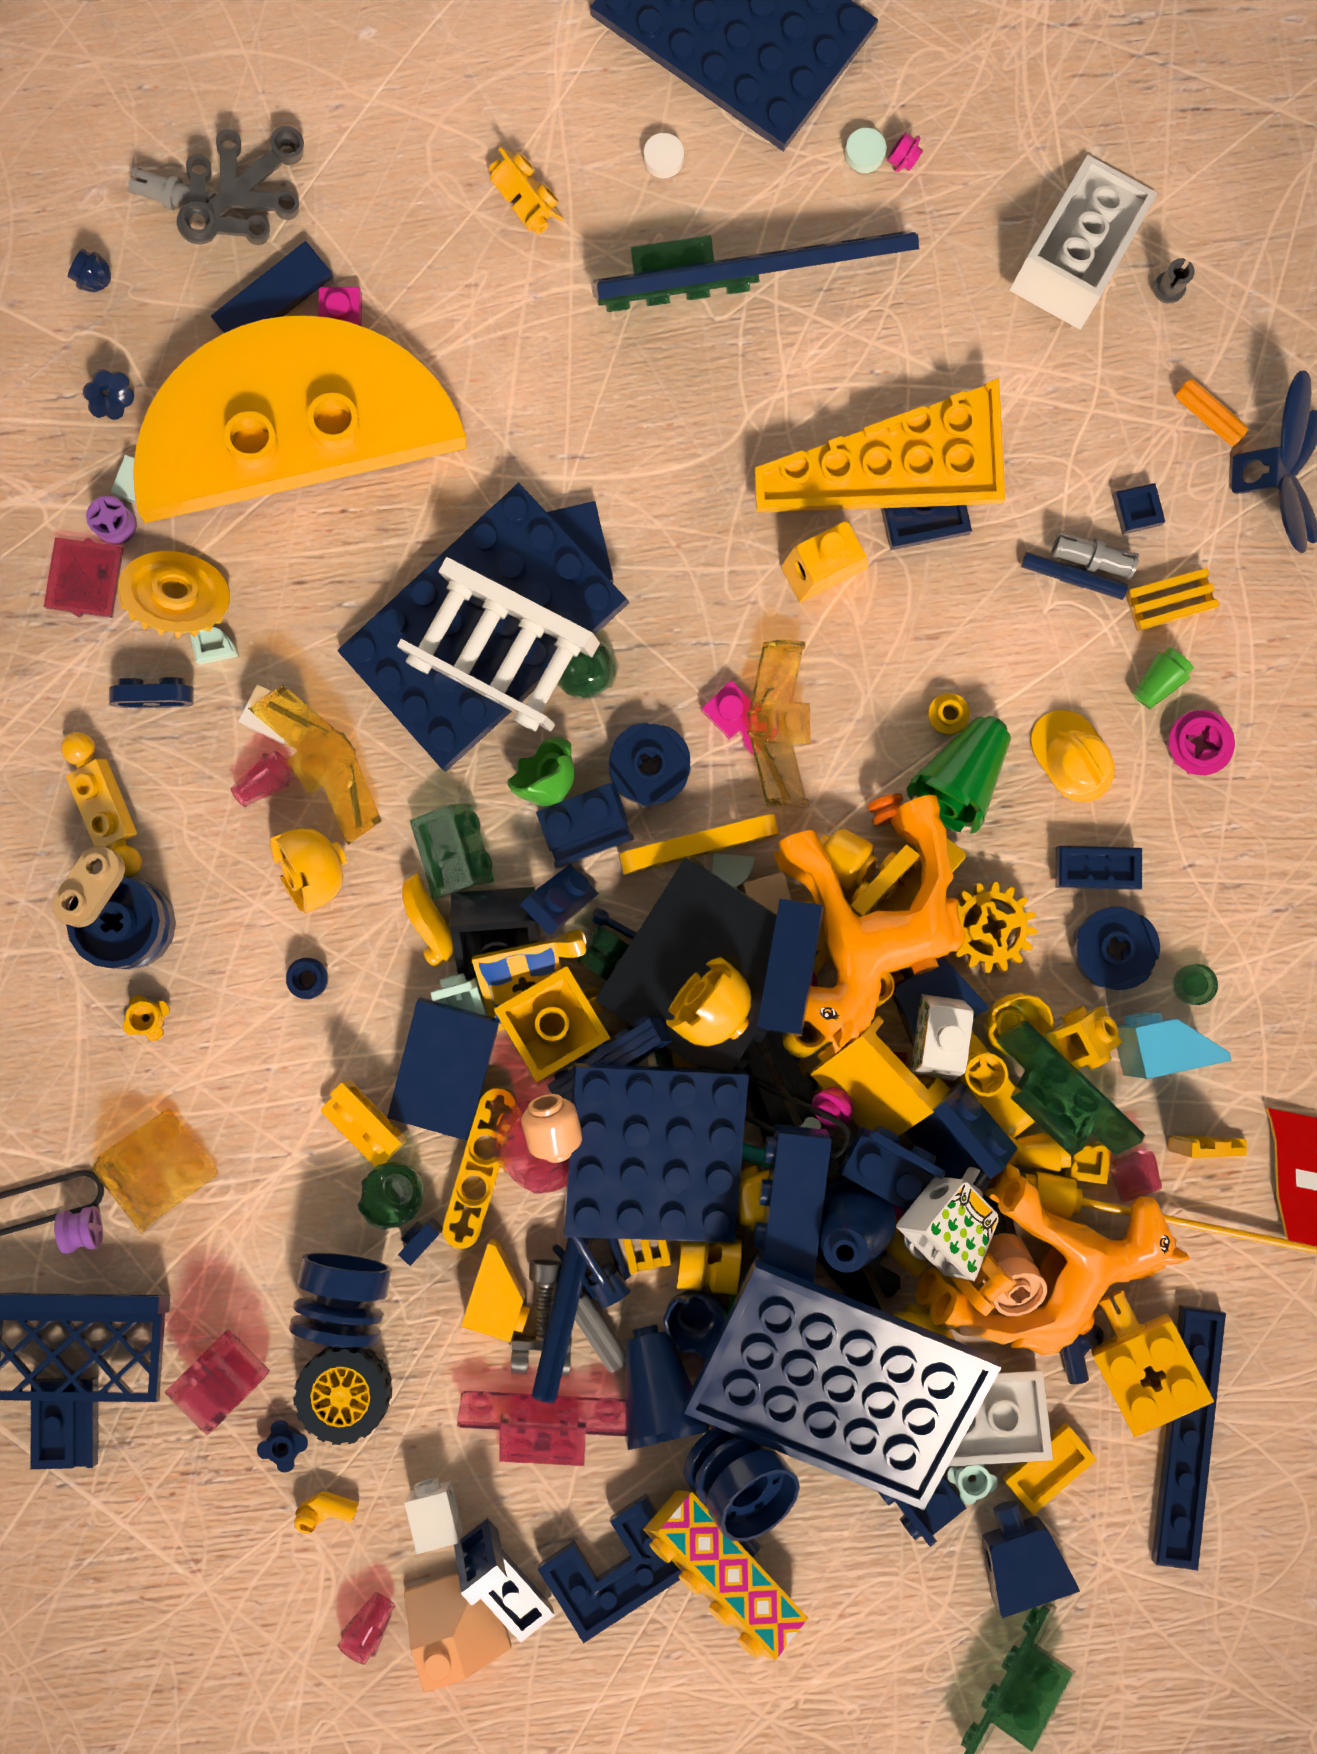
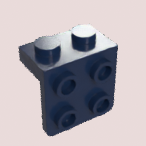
M962 1081L947 1092L933 1109L934 1112L904 1132L914 1146L937 1157L934 1165L946 1171L944 1177L962 1179L967 1169L973 1167L983 1171L991 1179L1004 1170L1018 1150L1014 1142Z

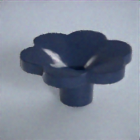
M106 369L96 371L92 381L83 388V396L89 401V412L97 418L104 416L112 420L121 418L124 414V408L130 406L134 401V393L128 388V377L119 371L113 373Z

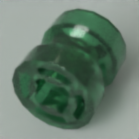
M597 924L591 933L592 941L586 948V953L583 956L576 957L575 960L607 981L615 969V965L622 958L629 945ZM599 950L600 952L608 956V958L605 960L596 953Z

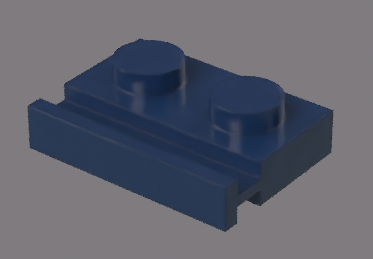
M615 783L605 784L536 812L549 851H552L555 862H553L555 868L565 867L635 840L633 834L630 833L627 824L628 819Z
M98 1377L80 1379L90 1391H98ZM41 1378L38 1380L48 1391H56L68 1378ZM72 1384L65 1391H78V1389ZM31 1401L30 1469L93 1468L98 1464V1402Z

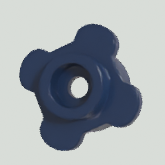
M278 1420L271 1425V1433L268 1438L258 1444L257 1454L261 1459L271 1460L277 1464V1469L280 1472L286 1473L294 1468V1460L299 1452L307 1449L308 1438L296 1428L288 1426L286 1421ZM280 1443L286 1444L285 1450L279 1448Z

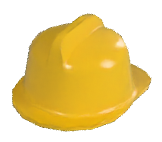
M1055 710L1045 714L1035 724L1031 734V749L1036 760L1048 775L1055 788L1064 797L1075 802H1090L1100 798L1110 788L1114 779L1115 769L1111 752L1093 726L1082 715L1070 710Z

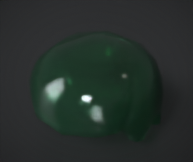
M598 639L600 644L592 658L582 652L577 657L572 656L557 683L567 695L582 699L593 698L606 689L611 688L615 683L619 667L614 650L603 640Z
M399 1161L378 1164L361 1181L362 1194L357 1206L359 1212L369 1225L382 1230L403 1226L412 1220L421 1209L424 1201L423 1181L419 1173L408 1164Z

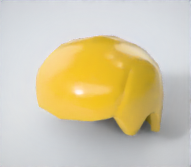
M1019 992L1004 995L991 1006L985 1021V1033L989 1043L1002 1054L1022 1057L1034 1052V1050L1041 1049L1047 1033L1053 1031L1054 1020L1051 1008L1041 998Z

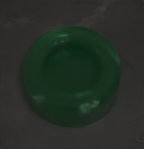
M1188 964L1176 972L1173 978V990L1177 998L1183 1003L1203 1005L1211 1001L1216 995L1218 980L1215 973L1209 967L1203 964Z

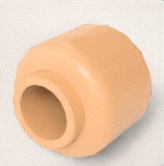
M546 1094L533 1099L521 1117L529 1152L537 1158L545 1159L552 1163L562 1162L568 1159L582 1142L581 1126L574 1103L562 1098L558 1094Z

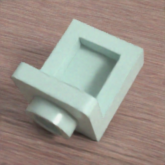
M464 973L439 980L441 987L430 992L433 1001L438 1000V1002L488 1016L477 977L466 980Z

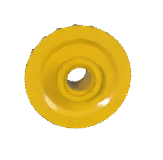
M157 551L142 555L131 561L123 569L118 580L117 596L120 597L121 608L128 611L130 620H139L143 630L151 627L156 628L160 636L165 631L173 632L177 639L182 633L186 632L193 637L200 630L210 632L213 625L221 623L224 614L228 613L230 591L224 577L208 562L187 553Z

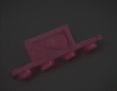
M463 1391L458 1410L457 1426L459 1428L500 1430L499 1462L584 1466L586 1434L625 1436V1399L557 1395L554 1403L537 1401L532 1397V1394Z

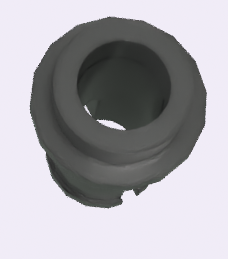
M1178 258L1169 265L1166 272L1161 273L1156 278L1153 289L1158 300L1169 304L1179 301L1184 296L1186 285L1193 279L1195 269L1191 262L1183 269L1181 267L1186 259Z

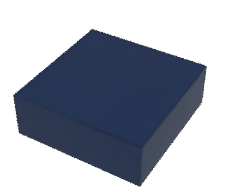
M1156 483L1117 491L1113 494L1112 497L1122 535L1162 526L1165 523Z

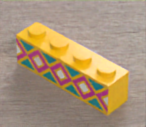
M676 1490L643 1529L653 1540L649 1544L651 1549L665 1562L669 1563L672 1560L682 1571L679 1578L683 1584L697 1595L701 1592L711 1602L708 1607L710 1613L724 1626L728 1627L731 1624L740 1634L737 1639L738 1643L754 1658H758L761 1655L776 1660L807 1621L808 1617L738 1541H731L722 1534L709 1515L707 1507L700 1502L693 1492Z

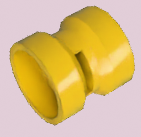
M975 1052L968 1054L966 1071L958 1078L959 1082L962 1081L973 1094L989 1097L998 1094L1004 1089L1008 1081V1070L1003 1060L998 1056Z

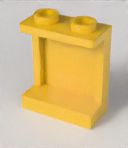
M877 1015L871 1020L870 1027H867L858 1038L850 1039L837 1053L832 1050V1042L828 1043L818 1053L817 1057L821 1062L810 1075L824 1090L836 1087L845 1091L850 1096L854 1106L852 1120L859 1127L875 1131L877 1125H880L897 1135H901L934 1112L933 1109L950 1088L939 1077L924 1086L877 1036L876 1031L884 1022Z

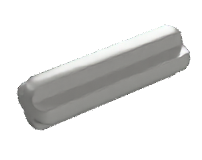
M585 1292L581 1293L575 1320L607 1370L611 1373L615 1372L626 1364V1353L588 1294Z

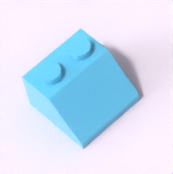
M1141 1012L1124 1016L1125 1024L1117 1025L1118 1035L1123 1042L1117 1046L1124 1076L1149 1079L1232 1061L1230 1052L1179 1019L1162 1018L1161 1012Z

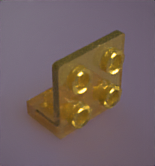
M171 1109L164 1110L100 1154L91 1168L141 1235L155 1226L164 1214L218 1175L216 1167Z

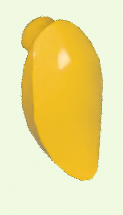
M417 872L403 881V904L412 925L429 945L423 952L424 958L433 967H440L444 961L450 962L454 954L450 926L427 893Z

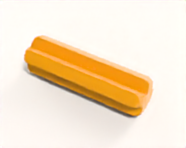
M1194 379L1186 381L1177 391L1176 399L1229 445H1236L1249 430L1244 422Z

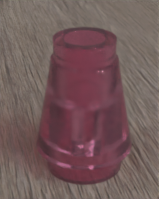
M274 750L269 755L263 753L236 784L230 787V790L238 803L243 807H247L251 803H255L289 787V781L295 777V774L288 761L278 751Z
M374 1592L372 1597L339 1633L341 1640L337 1645L338 1649L350 1659L363 1665L368 1662L370 1657H376L392 1612L396 1607L394 1602L386 1596Z

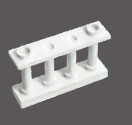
M446 557L438 572L448 581L449 584L446 588L449 590V593L419 647L400 639L397 647L408 655L405 662L426 674L432 668L516 713L513 720L536 732L539 726L552 731L555 724L541 712L572 656L577 657L582 652L592 658L600 642L587 629ZM471 595L484 601L482 607L485 611L453 667L433 655L464 599L469 601ZM509 614L520 620L518 626L521 630L489 686L470 676L469 673L499 619H505L506 615ZM543 633L557 639L555 646L558 648L525 705L506 695L505 692L535 638H541Z

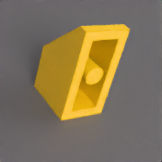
M491 1238L487 1244L461 1327L510 1342L514 1331L523 1333L530 1308L523 1306L526 1292L499 1240Z

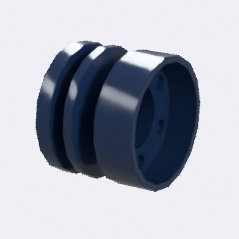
M309 1253L303 1255L297 1285L301 1289L315 1294V1296L299 1298L294 1301L293 1309L301 1315L291 1318L289 1331L302 1339L331 1347H368L377 1345L380 1340L381 1330L373 1324L381 1323L384 1313L380 1309L366 1304V1302L383 1300L387 1297L392 1268L376 1260L335 1253Z
M716 1426L707 1431L694 1444L686 1457L683 1470L688 1485L696 1492L700 1502L707 1506L709 1515L722 1534L731 1541H748L760 1537L773 1529L788 1515L797 1500L800 1489L797 1475L776 1451Z

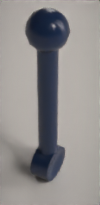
M595 909L591 916V920L595 924L607 925L631 939H634L637 932L609 918V914L603 909Z

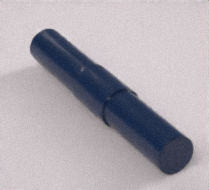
M1027 551L1021 563L1022 568L1120 600L1124 599L1128 589V584Z

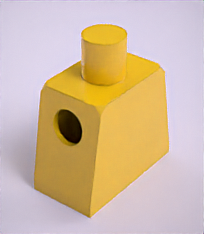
M844 521L795 546L781 566L799 603L869 568L867 556L848 521ZM799 567H803L806 578L803 576Z

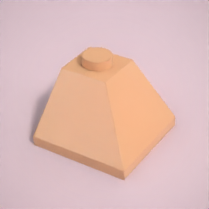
M458 1572L404 1591L410 1648L424 1693L467 1679L511 1649L512 1645L506 1626L484 1601L479 1599L471 1605L461 1594Z

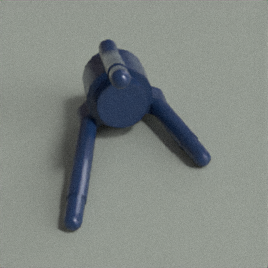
M571 1237L591 1270L589 1277L585 1274L583 1286L590 1299L596 1297L601 1308H606L626 1297L631 1290L625 1280L630 1278L631 1274L624 1263L618 1239L608 1238L615 1263V1268H613L611 1263L599 1266L583 1239ZM553 1245V1251L563 1262L565 1251L560 1245Z

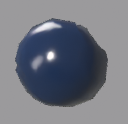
M686 1290L677 1294L669 1301L663 1317L665 1331L681 1353L695 1352L702 1359H707L727 1318V1311L722 1302L714 1295L705 1291Z

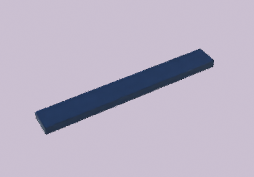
M902 231L594 279L591 282L594 298L600 300L919 249V237L916 232Z

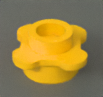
M143 995L133 996L129 1000L130 1007L126 1012L125 1021L122 1025L124 1032L128 1035H145L150 1041L161 1039L164 1035V1030L162 1029L164 1018L170 1013L169 1005L165 1001H158L156 1003L148 1001ZM145 1014H148L150 1016V1020L148 1022H145L143 1020V1016Z

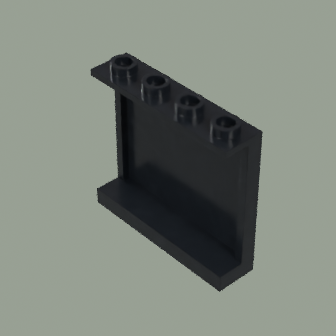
M691 856L685 857L595 1001L635 1027V1022L644 1016L661 1017L673 1040L665 1047L699 1069L743 1071L750 1060V1057L744 1054L752 1040L760 1044L768 1030L757 1028L777 914L704 868L702 863ZM721 957L738 970L747 981L751 991V1008L747 1016L749 1024L745 1031L736 1039L729 1038L723 1043L711 1046L695 1045L680 1036L666 1024V1019L673 1020L675 1017L669 1012V1008L680 989L695 972L702 979L707 972L712 970L706 963Z

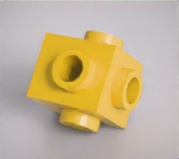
M1082 1005L1063 1014L1061 1018L1064 1023L1047 1034L1066 1073L1086 1065L1090 1070L1107 1063L1112 1059L1110 1052L1123 1043L1118 1035L1116 1023L1108 1016L1103 1005L1089 1011Z

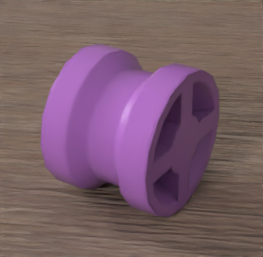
M99 497L87 509L86 519L88 526L109 544H124L136 532V517L129 508L115 497ZM118 517L121 518L118 520V523L116 525L117 527H115L114 523L116 522V519Z
M95 1206L85 1207L80 1213L75 1214L69 1210L57 1213L54 1232L60 1252L68 1254L75 1252L78 1247L85 1246L90 1250L101 1246L103 1226L100 1213Z

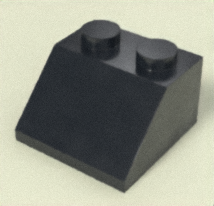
M535 887L451 893L450 932L458 974L464 973L466 980L477 977L472 963V956L540 942L539 924L520 906L535 891Z

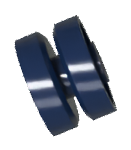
M123 877L93 923L79 928L66 924L69 941L79 956L95 966L132 970L149 966L164 955L173 941L176 920L173 906L163 891L149 882ZM74 897L69 904L70 911L78 906L79 901L77 897Z

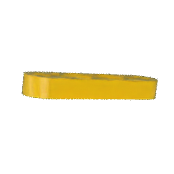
M768 814L619 853L618 856L623 875L680 862L688 856L695 858L765 840L779 835L780 832L775 814Z
M496 1087L488 1090L482 1095L478 1104L443 1223L442 1232L444 1239L450 1246L457 1249L471 1247L478 1240L484 1226L517 1112L516 1097L506 1088ZM498 1095L504 1096V1104L510 1106L508 1113L502 1112L496 1125L505 1126L504 1134L493 1128L479 1127L481 1119L486 1123L490 1122L493 1110L487 1107V1101H494ZM490 1135L497 1141L498 1152L493 1158L483 1159L477 1155L474 1146L478 1137ZM478 1176L484 1180L486 1193L482 1198L477 1200L470 1199L464 1194L462 1189L463 1182L467 1177ZM457 1201L467 1207L481 1208L480 1215L474 1211L471 1212L468 1227L474 1229V1234H466L463 1240L456 1238L457 1230L451 1228L452 1223H458L461 1220L464 1208L456 1209Z

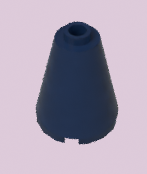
M846 1178L840 1179L826 1187L819 1247L832 1268L840 1272H853L881 1255L889 1247L896 1230V1215L892 1203Z
M657 1325L632 1330L634 1338L626 1340L625 1442L628 1450L709 1431L708 1423L684 1414V1404L693 1386L667 1332H659Z

